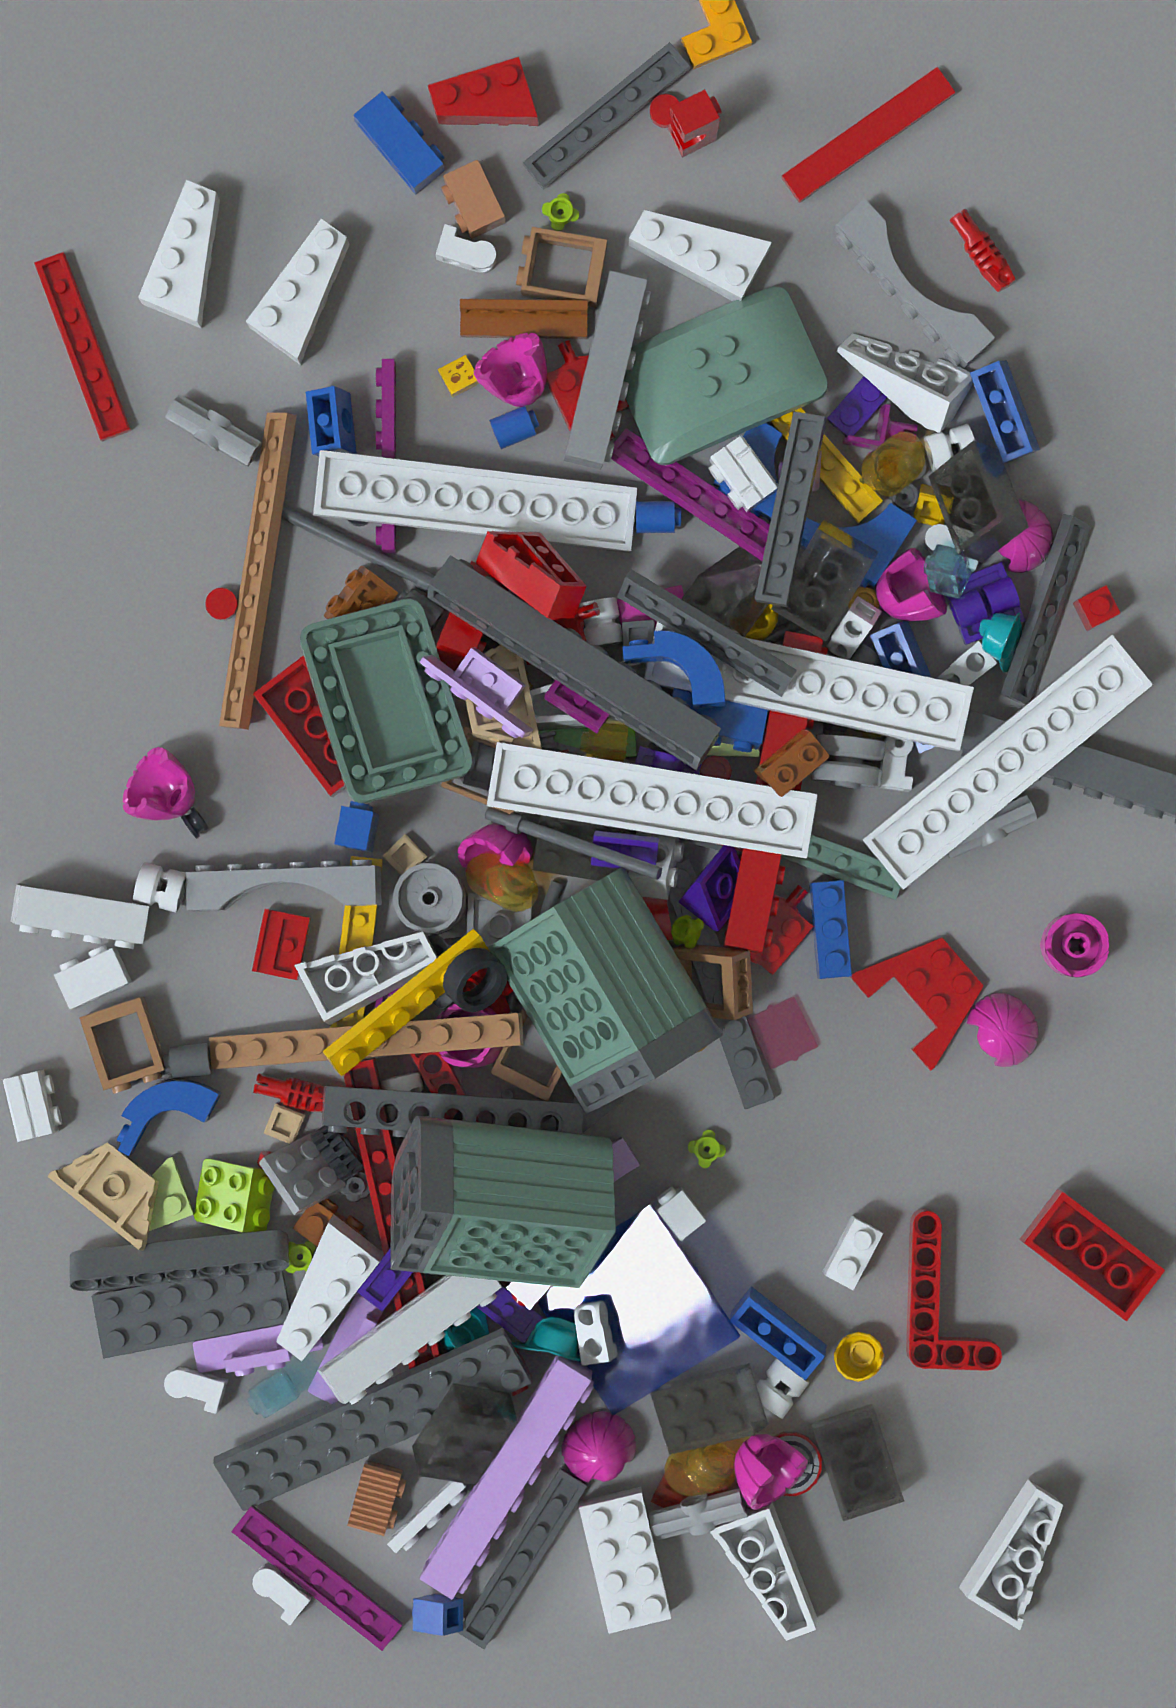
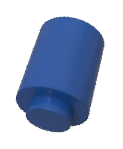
M525 406L489 420L500 449L536 436L535 429L540 427L533 409L527 411Z
M636 501V533H675V527H681V507H675L674 501Z

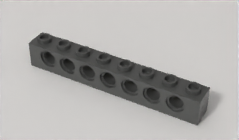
M324 1086L321 1124L328 1126V1132L348 1133V1127L361 1128L360 1134L380 1135V1129L393 1130V1136L405 1137L413 1122V1110L418 1106H424L428 1110L429 1117L444 1119V1114L447 1110L456 1108L461 1115L460 1121L476 1122L477 1115L481 1111L487 1110L492 1115V1124L509 1126V1117L518 1112L524 1117V1126L522 1128L542 1130L540 1127L542 1118L546 1115H552L556 1120V1127L553 1131L582 1134L583 1108L580 1103ZM355 1101L362 1103L364 1106V1115L358 1120H352L347 1115L349 1104ZM385 1104H392L396 1108V1117L391 1122H384L379 1116V1111Z

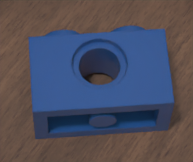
M336 386L306 391L312 454L319 457L320 450L357 454L350 392Z

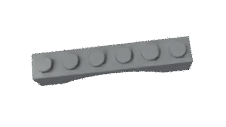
M865 198L836 224L834 231L837 235L835 238L839 244L846 250L851 248L859 256L857 259L859 265L867 273L874 272L881 280L878 283L883 291L890 297L895 295L903 303L900 305L903 312L910 319L913 320L916 317L924 326L922 328L923 333L933 343L938 341L946 349L944 355L953 365L957 366L960 364L965 368L995 339L993 334L974 314L956 312L942 307L924 297L908 282L892 255L887 237L886 220Z
M352 860V866L340 867V861H321V867L309 868L308 862H290L289 868L277 869V863L258 864V870H246V864L227 865V871H215L214 865L195 866V872H186L187 911H224L235 901L254 890L282 883L305 884L316 887L332 895L346 906L382 905L381 867L372 865V860Z

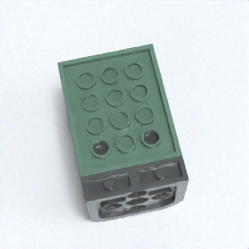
M623 867L555 905L488 947L490 952L505 966L507 981L586 1114L656 1079L723 1035L626 869Z
M416 1116L398 1150L393 1168L391 1185V1270L580 1289L616 1231L613 1147L610 1138Z

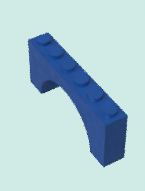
M765 423L746 431L743 437L778 484L774 459L776 447L782 437V433ZM716 479L714 480L713 485L718 488L717 490L728 496L727 494L731 490L724 481L719 484ZM776 493L750 510V512L757 517L762 516L771 522ZM891 503L876 518L853 527L827 526L806 517L800 547L811 554L815 550L825 556L823 562L833 569L839 571L842 567L850 572L851 576L849 578L856 584L864 588L867 585L874 587L917 520Z

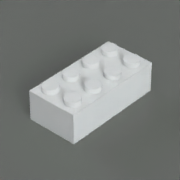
M632 1488L579 1501L580 1515L608 1633L671 1619V1611L642 1488Z

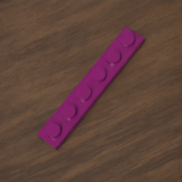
M382 359V367H376V387H382V399H376V418H382V431H376V450H382L383 458L396 459L395 359ZM382 524V526H376V545H382L383 553H396V525Z
M627 428L613 443L614 449L611 459L763 561L770 527L768 523L750 511L746 512L743 507L738 510L728 496L679 463L675 462L669 465L657 464L651 458L643 439Z
M251 1506L231 1532L381 1651L384 1650L402 1627V1622L256 1507Z

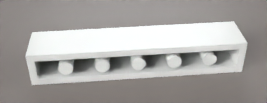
M445 1275L317 1371L339 1402L354 1404L367 1394L365 1389L374 1382L379 1385L393 1375L392 1369L402 1362L403 1365H406L419 1356L417 1350L428 1343L431 1346L440 1341L446 1335L444 1330L453 1323L455 1326H459L471 1317L470 1311L480 1304L481 1307H484L491 1303L497 1297L495 1292L502 1287L497 1280Z

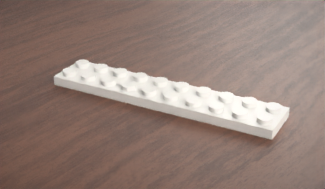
M320 450L313 516L485 536L487 531L539 532L549 543L630 552L637 488Z
M657 622L655 631L674 632ZM745 638L797 670L787 691L780 697L711 655L721 672L725 700L960 751L974 687ZM648 662L644 678L646 681L652 680L665 688H677L692 692L688 677L679 667L668 662Z
M1110 635L862 839L863 842L904 890L1153 684L1114 636Z
M497 742L487 806L807 858L817 794L790 790L783 797H780L769 786Z

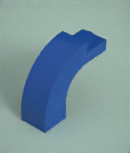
M654 631L655 644H649L648 640L642 639L630 641L629 646H623V659L626 664L668 662L679 667L690 681L693 709L726 707L721 672L709 652L695 640L676 632Z
M172 1080L146 1089L128 1104L121 1115L132 1121L131 1125L125 1124L117 1138V1141L121 1143L118 1151L127 1156L132 1155L151 1120L163 1111H181L202 1122H207L222 1092L206 1084L191 1080Z

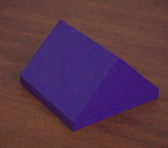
M723 845L678 901L714 931H719L730 917L740 867V860L735 847Z

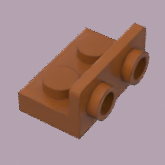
M360 566L347 576L345 580L346 586L340 594L333 596L329 600L324 617L331 619L391 603L398 592L372 571Z
M802 729L758 766L754 772L762 781L767 782L778 796L783 797L829 758V754L810 731Z
M328 1198L306 1209L292 1228L318 1247L326 1226L334 1214L364 1238L367 1235L362 1230L365 1227L364 1224L351 1215L347 1218L337 1212L338 1205Z

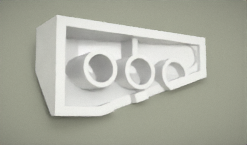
M852 333L837 350L842 357L912 420L938 433L953 420L973 384L969 371L955 366L949 361L938 359L937 363L919 359L920 353L911 350L909 354L892 351V347L887 343Z

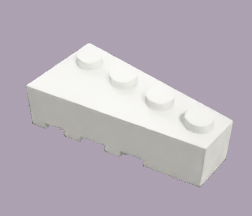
M186 180L138 297L143 305L199 328H202L204 302H206L207 282L212 260V247L220 199L215 191Z
M647 210L643 211L629 237L630 247L731 301H741L745 297L772 244L769 241Z
M320 219L246 320L251 330L300 365L305 356L304 353L309 341L312 339L316 329L315 326L328 300L327 297L331 287L336 280L350 244L347 237L323 219Z
M16 884L10 922L20 925L19 931L38 934L39 928L52 930L51 936L70 939L71 933L84 935L83 941L102 944L103 938L116 940L115 946L134 949L135 943L143 944L149 906Z
M424 932L294 966L323 1021L331 1025L405 985L438 958V955L428 936Z
M334 1214L326 1226L276 1341L300 1361L306 1357L384 1255L381 1250Z

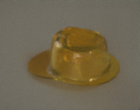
M899 432L892 435L865 456L862 463L863 476L859 479L860 483L867 484L884 496L892 497L898 494L922 472L925 464V451L922 442L916 435L910 432Z
M487 853L480 854L469 862L465 873L466 880L470 888L479 896L513 912H523L531 908L536 902L538 896L537 882L531 867L524 861L518 859L513 866L499 861L500 855Z
M710 1440L682 1447L673 1451L667 1458L664 1467L665 1478L670 1487L686 1496H698L726 1489L736 1479L734 1469L736 1452L731 1451L724 1443Z

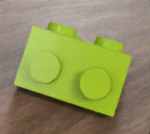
M205 1159L202 1163L194 1219L197 1222L239 1232L266 1231L270 1220V1206L275 1186L260 1167H247L215 1159Z

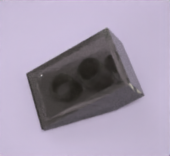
M739 546L699 574L681 600L730 628L740 636L745 637L768 606L766 603L755 601L762 561Z

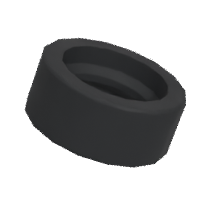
M472 948L458 955L450 963L444 974L443 988L446 995L464 1011H480L493 1004L502 994L507 983V971L505 966L487 949ZM487 968L483 980L473 989L463 992L467 980L478 970Z

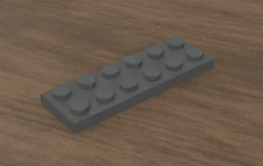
M283 1271L134 1286L91 1296L103 1359L284 1324L290 1311Z

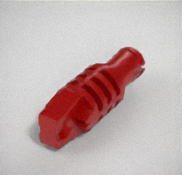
M963 209L961 213L958 212L949 220L964 240V250L969 254L970 259L974 261L975 266L979 268L981 275L997 292L1009 287L1016 279L1004 255H1001L999 248L990 239L988 232L979 229L967 209Z
M258 1073L257 1083L268 1086L255 1084L253 1093L281 1099L280 1102L286 1106L322 1113L324 1086L292 1077L281 1080Z

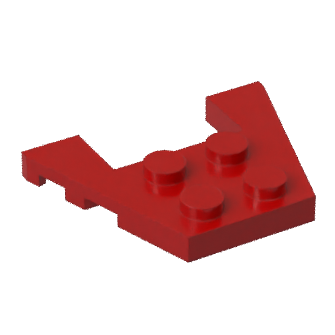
M942 937L856 971L850 976L867 998L871 997L894 977L936 1026L934 1030L911 1048L929 1071H932L937 1065L983 988V984Z

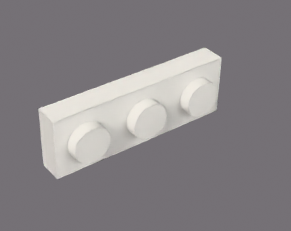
M459 1472L389 1538L387 1545L395 1553L401 1548L405 1551L411 1548L420 1538L417 1533L425 1525L429 1529L442 1518L443 1515L440 1511L448 1503L453 1507L466 1495L463 1489L466 1487L467 1481Z

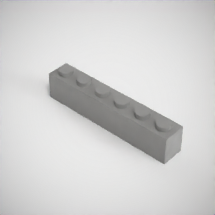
M614 271L609 272L565 452L564 461L598 470H601L604 461L610 463L614 444L609 443L611 431H618L622 413L616 412L618 401H625L629 385L628 382L623 380L626 370L632 371L636 352L631 351L633 339L639 340L643 327V321H639L638 317L640 309H647L651 291L645 290L646 279Z

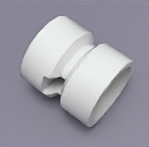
M968 424L951 428L948 435L940 432L924 436L927 458L935 476L952 472L955 465L962 469L979 463L977 446ZM953 443H955V447L958 453L955 455H953L950 445Z
M603 598L579 604V607H583L596 602L599 607L588 612L600 609V615L584 620L585 628L583 631L587 643L592 646H600L601 648L623 643L622 627L620 624L615 623V619L619 616L616 598Z
M144 862L137 877L133 901L150 906L157 902L159 908L178 913L186 891V873L173 869L164 872L162 866ZM162 883L167 885L165 892L160 891Z
M420 1071L380 1080L382 1090L422 1092L424 1089ZM388 1104L386 1111L388 1120L391 1122L395 1119L397 1111L394 1105ZM424 1106L416 1107L412 1112V1120L416 1116H429L428 1110Z
M776 1358L766 1371L768 1378L766 1380L760 1379L750 1395L769 1411L783 1419L794 1405L792 1398L799 1397L810 1382L807 1379L801 1378ZM780 1380L787 1385L784 1391L776 1386Z

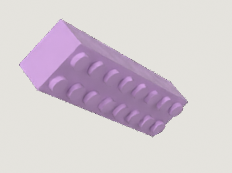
M556 1355L423 1566L420 1580L451 1600L457 1592L460 1594L465 1592L472 1580L473 1566L480 1567L490 1551L488 1550L491 1546L489 1541L492 1537L497 1540L507 1525L508 1516L506 1514L509 1510L514 1513L522 1502L525 1492L523 1487L526 1483L532 1485L541 1471L542 1457L546 1456L549 1458L559 1443L560 1435H558V1432L561 1428L566 1431L576 1416L577 1408H575V1405L578 1401L584 1403L590 1395L594 1383L591 1380L592 1370L582 1365L577 1360Z

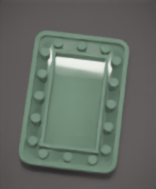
M770 287L743 297L741 301L736 300L631 347V351L636 352L632 371L626 370L623 380L629 383L626 394L627 403L651 458L659 465L675 463L818 401L824 397L828 389L827 378L788 292L781 287Z
M403 599L312 623L302 630L300 635L302 652L346 791L351 799L358 803H368L460 778L470 771L472 756L449 685L444 680L437 681L425 672L426 667L420 663L422 657L427 655H433L440 660L424 609L420 603L412 599Z

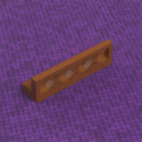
M460 299L461 337L515 338L519 334L535 333L539 338L587 339L588 300Z

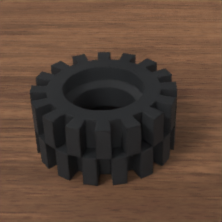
M323 1125L310 1135L324 1160L327 1161L330 1168L334 1170L335 1174L343 1182L364 1168L360 1155L344 1133L328 1132V1126Z

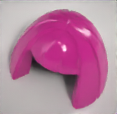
M535 333L519 334L515 336V339L511 337L508 341L500 342L497 344V348L493 347L482 356L483 360H479L475 365L474 376L476 380L492 395L512 406L522 407L533 404L542 395L546 385L547 361L545 350L539 336Z
M1008 499L997 504L987 514L982 525L983 529L994 528L992 534L993 545L1002 556L1011 560L1007 570L1013 573L1029 572L1040 566L1042 561H1045L1053 545V531L1048 518L1036 505L1026 500Z
M916 548L906 550L892 562L879 578L876 587L877 600L882 609L890 616L899 620H930L941 617L947 612L946 599L944 598L942 587L939 586L940 582L935 572L929 569L930 564Z
M157 747L147 752V756L144 755L136 765V770H133V776L129 778L126 784L128 789L124 790L122 802L125 803L123 805L124 811L133 817L152 821L175 819L185 815L193 806L195 787L191 776L180 761L168 750Z
M491 823L475 830L461 842L458 848V858L461 866L466 868L465 872L473 881L477 880L478 885L487 888L488 891L493 890V893L506 894L516 879L520 868L526 866L531 861L533 847L526 833L516 834L506 830V826Z
M995 993L985 996L974 1005L975 1008L971 1009L966 1023L979 1027L977 1034L978 1043L986 1054L996 1058L994 1061L995 1066L1012 1067L1022 1063L1029 1057V1054H1032L1037 1044L1036 1039L1038 1038L1039 1029L1033 1012L1022 1000L1009 994Z
M605 1411L589 1413L576 1420L568 1428L562 1442V1456L567 1468L577 1478L587 1483L592 1479L602 1482L615 1479L624 1469L625 1463L632 1461L636 1453L635 1435L630 1425L616 1414L611 1415L610 1412Z
M768 1434L750 1436L740 1446L734 1462L737 1483L747 1504L751 1509L758 1510V1508L766 1507L772 1501L775 1502L786 1493V1488L791 1489L799 1480L798 1478L803 1475L807 1468L808 1460L790 1444Z

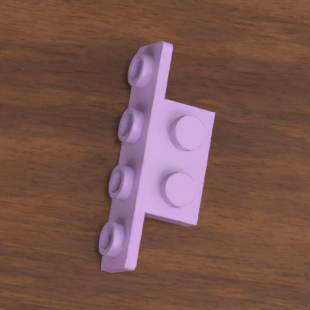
M473 647L469 650L456 671H453L433 655L422 657L420 663L426 667L425 672L437 681L444 680L452 686L450 690L453 694L463 700H467V698L477 705L476 710L486 718L492 719L494 717L503 724L502 729L514 738L530 736L533 729L509 712V709L526 685L477 648Z
M356 1293L319 1368L375 1328L383 1311L379 1310L359 1293ZM317 1371L308 1388V1392L330 1404L337 1402L338 1399Z
M284 1324L194 1341L193 1350L198 1372L203 1373L226 1368V1373L235 1372V1376H242L253 1373L256 1367L266 1366L267 1370L285 1367V1362L290 1361L293 1354L276 1342ZM322 1336L309 1352L323 1349Z

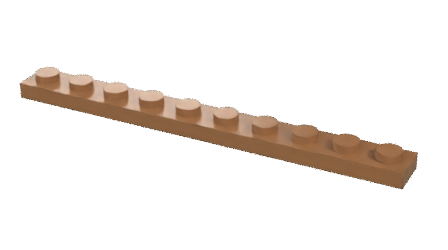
M267 413L220 716L219 726L249 730L252 717L253 693L257 685L258 666L262 653L261 646L267 620V607L271 592L274 562L276 560L278 535L281 528L283 502L286 496L285 489L291 463L293 437L295 435L297 415L290 413Z
M521 1013L410 1021L366 1057L524 1045ZM353 1026L210 1037L211 1069L327 1061L328 1059L322 1051Z

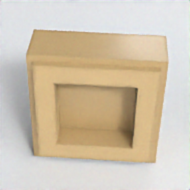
M406 834L383 855L400 875L404 874L409 868L421 864L427 858L426 854Z
M275 1103L264 1134L290 1144L296 1140L306 1115Z

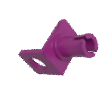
M885 404L879 411L875 440L847 436L843 439V444L876 451L884 447L886 439L914 444L916 439L914 432H917V424L890 420V405Z

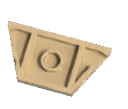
M500 644L495 649H490L485 655L526 685L509 709V712L531 727L533 731L530 736L514 738L502 729L503 724L494 717L489 719L476 710L477 705L467 698L465 701L473 737L496 743L500 742L542 749L523 658Z
M107 1142L94 1149L91 1154L83 1155L73 1160L72 1164L49 1173L48 1178L138 1250L143 1251L145 1249L159 1181L124 1153L118 1151V1148Z

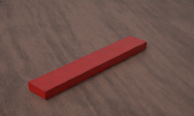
M936 67L785 172L781 178L800 203L947 101L956 92L939 68Z
M61 252L34 262L100 440L103 442L132 431L66 254Z

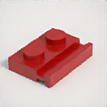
M264 909L252 971L299 980V973L294 965L302 963L311 918Z

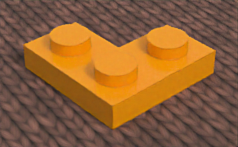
M699 0L709 26L686 35L681 39L693 70L752 46V40L735 0Z

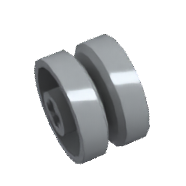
M816 735V739L827 751L829 757L833 758V761H825L812 772L811 780L845 788L881 787L882 770L875 766L863 765V761L878 762L884 759L886 742L849 736Z
M421 863L409 868L399 877L393 891V905L398 918L408 928L419 933L439 935L450 931L462 920L467 909L468 894L463 881L453 871L438 864ZM433 893L435 901L429 905L428 902L424 901L426 894L431 895Z

